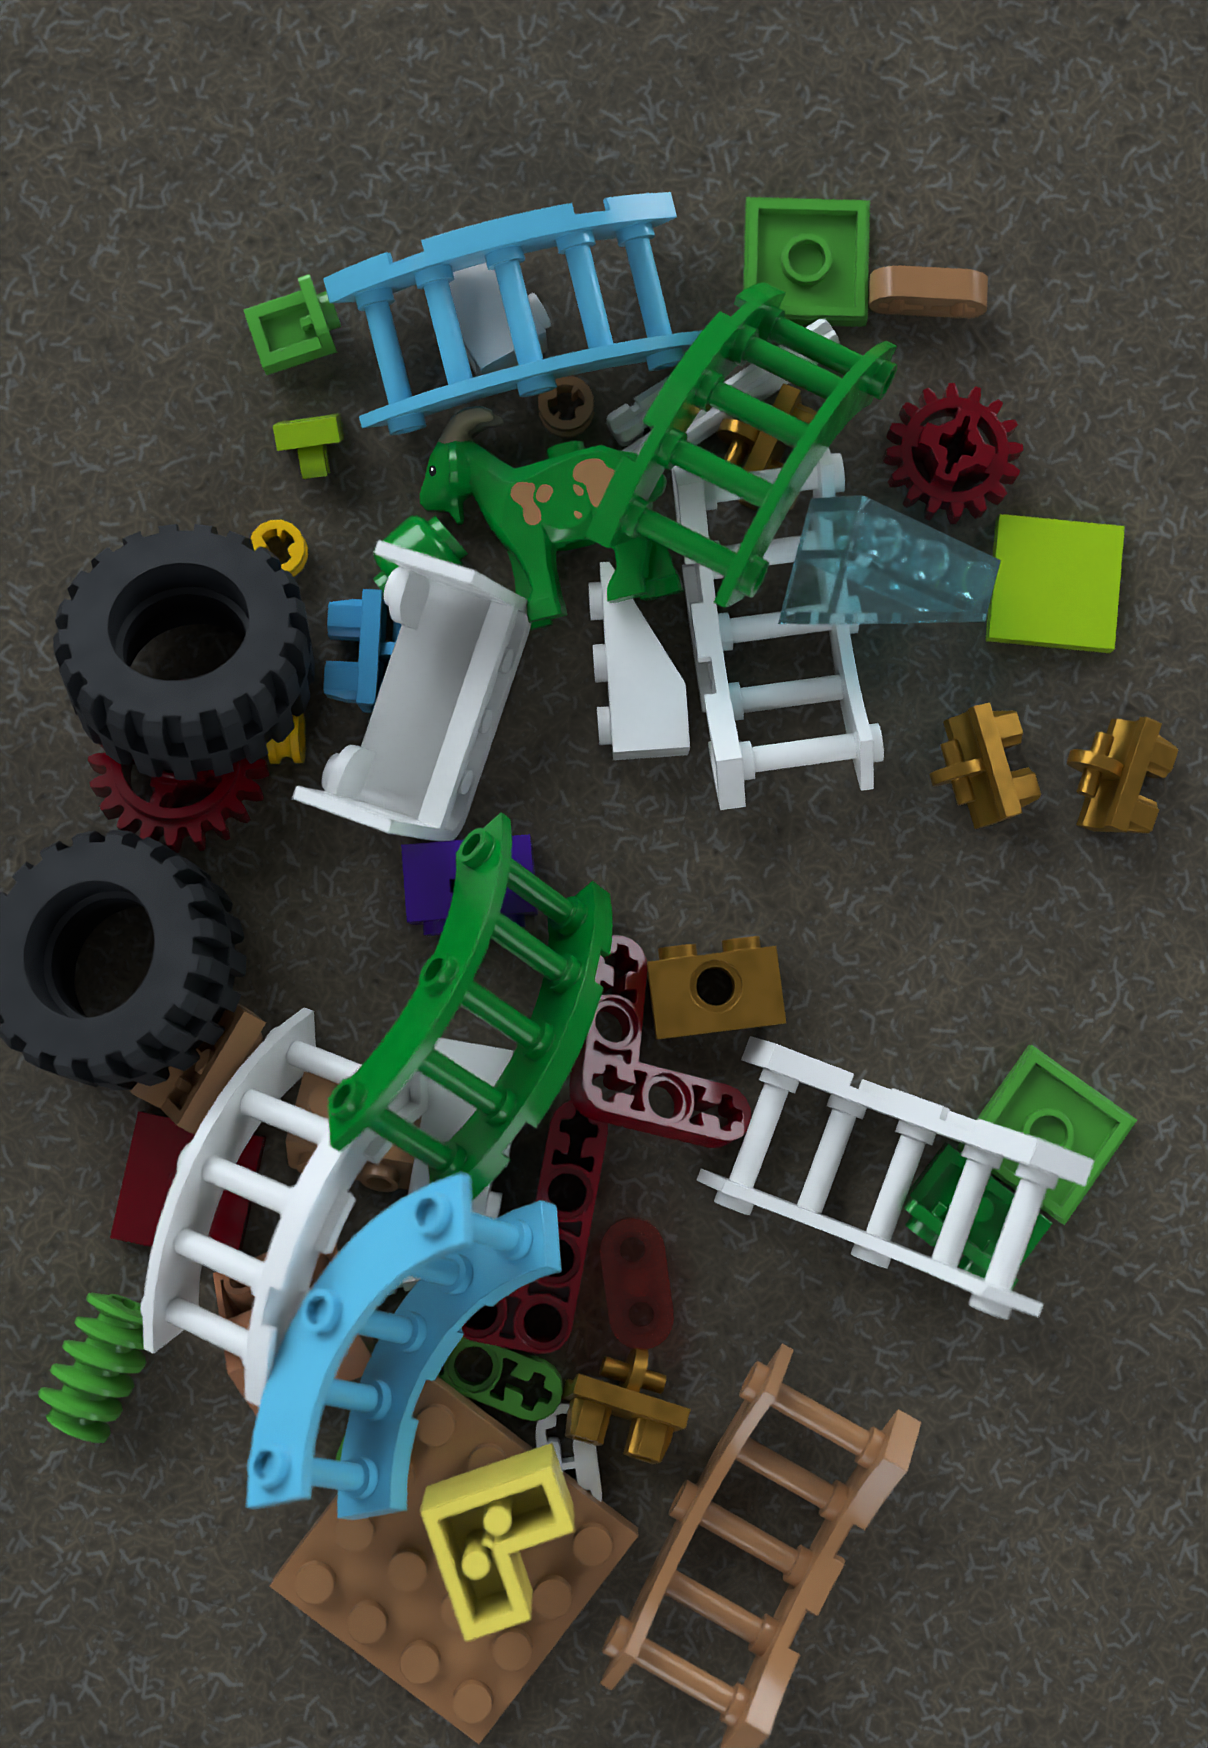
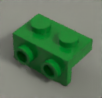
M946 1142L911 1186L903 1208L912 1215L905 1226L934 1248L967 1158L962 1157L960 1152ZM991 1176L988 1179L962 1252L964 1256L958 1263V1266L964 1271L983 1279L987 1275L1015 1196L1013 1192ZM1038 1213L1020 1266L1053 1224L1040 1213ZM1015 1277V1280H1014V1283H1013V1286H1012L1011 1290L1015 1287V1285H1016V1284L1018 1283V1281H1019V1279H1018L1017 1277Z

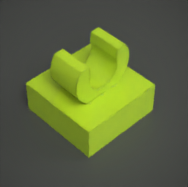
M340 413L282 421L273 425L277 451L298 448L302 479L328 476L330 467L326 444L341 442L344 439Z

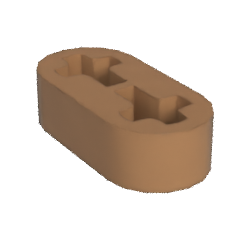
M887 266L876 269L870 274L869 309L878 314L975 318L987 311L988 276L976 270Z

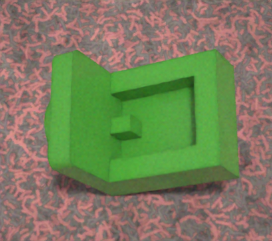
M310 274L298 278L301 291L243 310L266 375L337 352L330 332L341 327L334 303H329L327 291L317 294Z

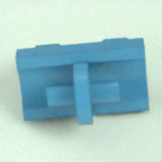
M363 589L362 600L349 599L329 602L327 630L330 640L360 641L358 662L326 661L324 669V694L331 699L356 703L362 712L369 713L373 712L384 679V665L390 661L401 628V624L394 621L392 642H386L388 605L383 600L382 590Z

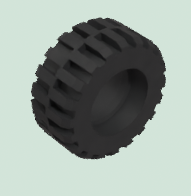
M177 524L158 526L159 533L143 537L141 531L123 538L124 546L114 552L107 547L91 560L93 570L89 574L81 570L67 588L71 600L64 599L59 604L55 618L58 631L53 637L54 655L75 714L78 715L83 730L92 742L103 745L107 756L121 765H129L134 759L139 773L161 777L163 770L174 772L176 780H196L197 772L213 770L215 777L234 772L233 763L246 758L249 764H252L267 755L266 744L271 739L277 743L284 741L295 728L292 715L297 717L302 715L310 700L309 685L314 682L315 662L305 603L301 601L299 586L292 574L281 568L280 559L267 548L261 546L254 551L252 539L236 532L229 531L225 537L218 535L217 527L200 524L194 525V531H180ZM191 624L214 625L230 630L244 639L238 651L225 664L213 672L194 679L182 681L158 680L131 669L137 654L149 641L163 632L179 626Z
M94 830L76 834L72 838L73 846L71 847L61 841H57L40 852L43 859L35 866L26 862L12 876L17 883L9 894L0 892V1024H2L0 1026V1037L10 1049L23 1053L24 1060L39 1069L93 1087L102 1086L111 1090H132L137 1082L150 1087L167 1081L170 1076L168 1067L172 1066L185 1071L200 1060V1055L196 1049L203 1042L215 1045L225 1031L222 1026L218 1025L226 1009L235 1012L241 994L232 989L235 977L245 976L246 956L235 950V944L242 943L245 937L241 921L229 914L233 903L223 888L211 882V876L167 846L149 837L142 839L130 831L111 830L105 837ZM145 907L152 921L155 937L154 955L145 980L135 994L123 1005L104 1015L88 1018L80 1007L74 983L77 958L85 940L109 916L124 909Z

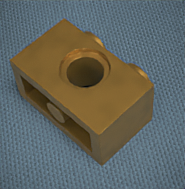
M750 936L722 940V953L697 955L696 944L658 948L659 960L647 962L656 1039L786 1023L777 947L761 948L760 937ZM707 969H719L725 972L731 980V995L722 1005H709L697 993V979Z

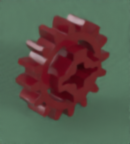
M948 383L942 399H938L930 388L924 389L919 398L920 409L906 402L899 412V417L904 424L892 423L886 435V438L896 444V446L886 449L883 455V463L898 466V469L891 474L888 484L890 488L903 485L908 488L909 491L902 503L906 508L914 505L918 500L925 503L924 519L928 521L934 517L938 509L946 510L950 524H957L964 508H967L975 519L981 518L987 510L985 498L989 502L999 505L1007 495V491L1002 484H1013L1020 473L1017 467L1008 462L1019 458L1023 452V444L1008 442L1007 439L1013 434L1018 423L1016 419L999 421L996 416L1003 405L1000 399L993 401L987 407L980 404V387L975 386L967 398L959 397L956 384ZM953 417V420L939 426L929 423V421L936 418ZM977 427L985 434L990 445L984 442ZM957 433H960L961 437L957 445L960 447L958 451L960 459L957 463L953 464L949 473L946 474L945 468L948 460H946V448L949 443L952 444ZM914 460L923 464L930 479L929 483L918 472ZM965 480L978 483L979 480L983 481L972 489L951 492L954 485Z

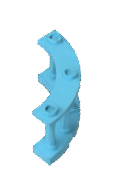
M671 192L607 197L603 200L606 211L575 214L572 203L506 216L423 239L421 242L424 252L394 263L391 253L385 252L323 278L329 303L356 302L358 310L365 311L389 405L360 415L361 427L388 426L390 435L405 434L426 427L425 416L518 388L520 397H528L557 388L555 379L580 373L647 362L649 371L676 366L684 356L683 352L690 348L703 330L672 334L650 240L655 237L654 227L677 218ZM617 239L618 246L626 248L647 338L613 343L590 249L596 244L595 241ZM557 247L558 254L566 255L588 349L543 359L520 263L525 261L524 253ZM486 263L488 270H495L518 366L473 377L449 283L455 279L453 272ZM416 285L417 289H424L448 385L412 396L390 304L395 302L393 293Z
M459 1173L431 1183L404 1197L375 1217L357 1233L329 1263L308 1292L289 1325L276 1354L273 1368L262 1394L253 1433L251 1455L248 1462L247 1508L257 1509L310 1499L311 1486L338 1489L337 1518L358 1520L407 1511V1482L410 1456L419 1420L412 1417L425 1381H435L448 1356L464 1335L461 1327L482 1306L493 1307L498 1301L518 1288L539 1278L561 1271L557 1205L541 1200L514 1209L493 1219L472 1212L470 1175ZM408 1277L420 1279L394 1314L375 1310ZM357 1334L379 1339L360 1383L334 1378L343 1357ZM324 1405L351 1410L342 1447L341 1461L313 1457L315 1440Z

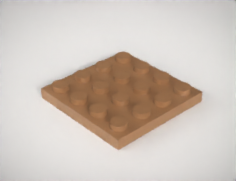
M437 1376L435 1381H425L412 1417L419 1420L410 1456L407 1482V1511L358 1520L337 1518V1493L273 1577L270 1587L476 1743L480 1744L639 1534L637 1526L604 1501L600 1502L591 1494V1491L582 1488L575 1479L563 1471L574 1504V1532L519 1550L532 1587L531 1619L465 1642L420 1512L426 1486L530 1451L534 1448Z

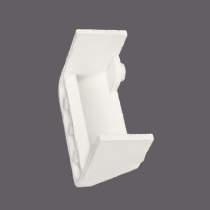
M378 540L374 553L399 566L388 577L384 589V602L389 606L391 619L401 624V628L361 747L348 745L340 754L335 753L330 757L322 775L324 791L296 786L293 799L387 833L438 842L453 841L460 833L468 816L529 635L531 623L528 622L527 617L528 600L474 570Z

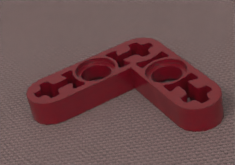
M613 935L610 955L606 957L600 956L594 980L603 987L602 994L612 987V995H601L592 1025L570 1073V1098L575 1108L583 1116L595 1121L707 1148H721L743 1137L748 1130L752 1116L746 1097L738 1089L723 1083L639 1062L647 980V959L642 948L634 940L625 936ZM610 956L615 957L616 967L625 971V974L615 982L614 968L605 964V960ZM599 1011L608 1012L618 1019L622 1027V1036L619 1042H610L599 1034L595 1022ZM601 1075L603 1076L604 1087L619 1092L625 1091L632 1085L634 1086L631 1089L630 1095L615 1093L606 1100H602V1090L597 1086H593L592 1081ZM652 1086L661 1087L671 1095L674 1102V1112L671 1118H662L651 1109L648 1094ZM718 1105V1113L720 1116L728 1118V1125L719 1128V1118L702 1112ZM693 1110L701 1112L690 1118Z

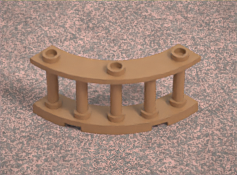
M781 1344L767 1366L756 1361L750 1369L739 1392V1397L744 1399L743 1403L721 1437L697 1483L694 1484L686 1479L678 1490L668 1512V1515L676 1519L650 1570L628 1619L622 1615L617 1618L602 1648V1653L609 1656L610 1661L601 1680V1685L612 1691L632 1664H637L720 1712L719 1720L727 1725L720 1748H758L770 1735L786 1687L800 1654L789 1648L805 1614L808 1612L818 1616L845 1565V1559L837 1555L853 1525L855 1524L866 1530L886 1498L907 1473L921 1426L920 1421L898 1409L882 1431L875 1427H871L867 1431L782 1383L794 1351L784 1344ZM768 1408L776 1409L855 1454V1463L858 1465L846 1484L839 1480H835L831 1484L750 1438L751 1433ZM735 1460L820 1508L819 1515L825 1518L809 1549L801 1544L794 1549L712 1502L715 1493ZM698 1525L783 1573L782 1580L790 1585L773 1617L764 1614L760 1618L676 1570ZM664 1594L749 1643L748 1651L755 1654V1658L743 1685L737 1682L731 1687L646 1638Z

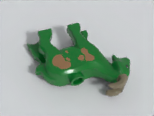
M483 406L466 407L450 418L430 455L425 479L419 495L420 504L429 513L448 512L459 526L464 524V501L474 496L487 524L508 553L515 580L516 594L528 600L527 617L528 622L531 623L530 631L553 625L552 619L568 615L557 572L556 551H568L596 544V542L585 537L599 503L622 457L625 456L635 461L638 454L616 450L603 445L585 449L584 442L570 441L548 448V459L513 468L485 448L473 442L474 438L483 430L503 426V418L493 414L491 409ZM664 474L660 476L648 501L654 502L664 493L667 483ZM641 534L635 539L631 537L630 541L611 547L615 551L617 567L607 587V600L609 603H618L640 597V600L649 601L684 591L682 580L674 566L669 548Z

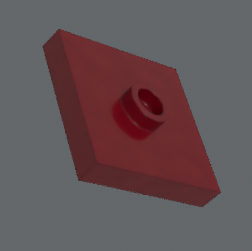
M138 1111L110 1235L111 1239L153 1247L158 1223L170 1188L178 1172L177 1162L184 1147L192 1142L195 1136L177 1126L166 1115ZM253 1134L236 1164L259 1174L267 1136ZM224 1189L213 1217L208 1237L242 1252L253 1201Z

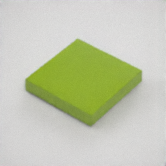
M999 514L995 523L985 641L1111 653L1115 650L1125 526Z

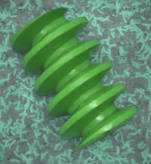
M88 1293L86 1300L100 1313L97 1318L76 1317L74 1324L88 1337L85 1342L64 1341L62 1348L76 1361L73 1366L53 1364L50 1372L63 1383L61 1390L48 1387L40 1388L38 1396L51 1407L49 1414L45 1416L54 1427L80 1440L104 1443L111 1435L110 1427L106 1422L115 1421L123 1411L122 1403L118 1398L127 1397L135 1387L134 1380L129 1374L139 1373L147 1363L145 1355L140 1351L144 1349L143 1316L141 1314V1303L117 1294Z

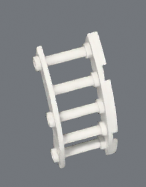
M829 447L800 490H813L816 533L773 539L763 557L769 561V565L819 559L825 601L824 606L730 618L728 612L718 614L717 604L714 603L716 597L714 579H721L724 576L684 557L686 565H682L686 604L702 712H706L711 741L708 742V749L720 810L746 807L744 780L755 779V772L853 759L861 791L874 789V762L884 760L881 729L878 723H868L850 634L858 633V611L854 596H845L835 498V493L845 491V473L841 454H831ZM674 466L671 470L677 523L709 538L706 511L717 509L718 502L740 500L741 498ZM783 467L752 471L750 473L774 483ZM741 544L726 545L725 547L737 552ZM829 630L835 675L740 688L739 682L728 683L723 651L733 650L734 643ZM840 700L847 734L754 747L751 746L750 741L739 742L735 721L743 720L744 713Z
M302 1008L268 1033L265 1040L239 1067L219 1094L192 1142L187 1144L182 1150L177 1162L178 1172L170 1188L158 1223L149 1259L144 1297L141 1302L145 1350L154 1354L183 1330L242 1358V1363L245 1367V1400L259 1407L276 1354L289 1325L311 1290L309 1287L319 1254L332 1253L342 1227L356 1201L354 1196L348 1192L349 1188L367 1161L378 1165L393 1146L392 1143L366 1128L345 1149L338 1152L329 1146L328 1119L280 1100L303 1077L304 1072H310L339 1084L344 1079L351 1077L362 1065L316 1047L314 1011ZM416 1071L387 1108L413 1124L429 1110L428 1077ZM261 1122L318 1145L297 1185L292 1188L236 1164ZM224 1189L280 1213L281 1220L264 1262L208 1237L211 1223ZM202 1265L251 1287L255 1300L249 1330L199 1306Z
M750 1036L741 1060L763 1068L759 1080L765 1083L730 1177L726 1178L702 1168L700 1169L697 1181L718 1190L714 1199L715 1203L749 1216L753 1206L757 1205L853 1242L852 1256L888 1269L891 1258L972 1292L969 1305L997 1317L1008 1320L1012 1308L1039 1317L1043 1304L1016 1293L1011 1288L1047 1188L1054 1190L1058 1178L1085 1186L1094 1160L1042 1139L981 1119L974 1120L949 1111L950 1109L894 1088L892 1090L864 1079L861 1080L859 1088L856 1089L850 1086L854 1073L776 1043ZM800 1082L831 1094L827 1106L832 1108L799 1201L795 1204L753 1187L789 1092L795 1094ZM868 1108L898 1119L899 1122L895 1132L900 1133L901 1136L865 1231L823 1215L822 1211L856 1118L863 1120ZM936 1134L965 1144L961 1156L967 1158L933 1255L930 1257L892 1242L891 1238L925 1144L932 1145ZM1003 1158L1019 1163L1015 1175L1021 1177L987 1275L983 1279L959 1269L957 1266L992 1168L999 1170Z

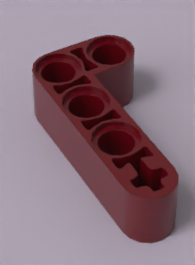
M571 1099L564 1102L554 1112L550 1122L535 1202L542 1200L557 1205L550 1196L549 1185L558 1175L571 1173L578 1176L584 1182L586 1196L578 1206L563 1208L557 1205L559 1239L566 1241L572 1247L574 1252L573 1263L567 1269L532 1281L496 1303L498 1315L492 1321L476 1323L468 1319L461 1327L464 1332L463 1338L474 1342L537 1354L551 1353L558 1350L569 1338L575 1315L608 1136V1123L588 1118L590 1123L598 1125L597 1135H586L580 1157L593 1156V1167L590 1169L576 1161L554 1162L553 1157L556 1149L566 1155L569 1152L571 1132L561 1129L562 1119H573L577 1109ZM540 1303L554 1306L561 1315V1327L550 1335L534 1333L526 1322V1312L532 1306Z

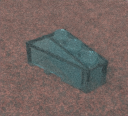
M863 495L811 498L778 624L844 625L985 622L1001 560Z

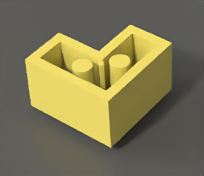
M553 1443L426 1486L420 1511L465 1642L531 1619L532 1587L519 1550L574 1532V1504Z

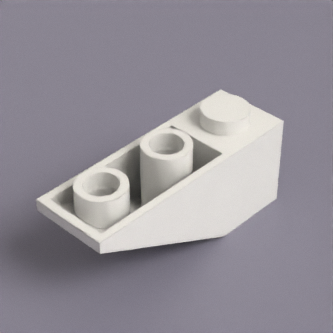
M600 562V582H588L591 620H603L605 644L593 645L595 683L607 682L609 706L597 707L599 745L612 744L613 760L688 755L690 737L686 683L634 600L629 599L618 603L608 602L607 587L615 570L610 562Z

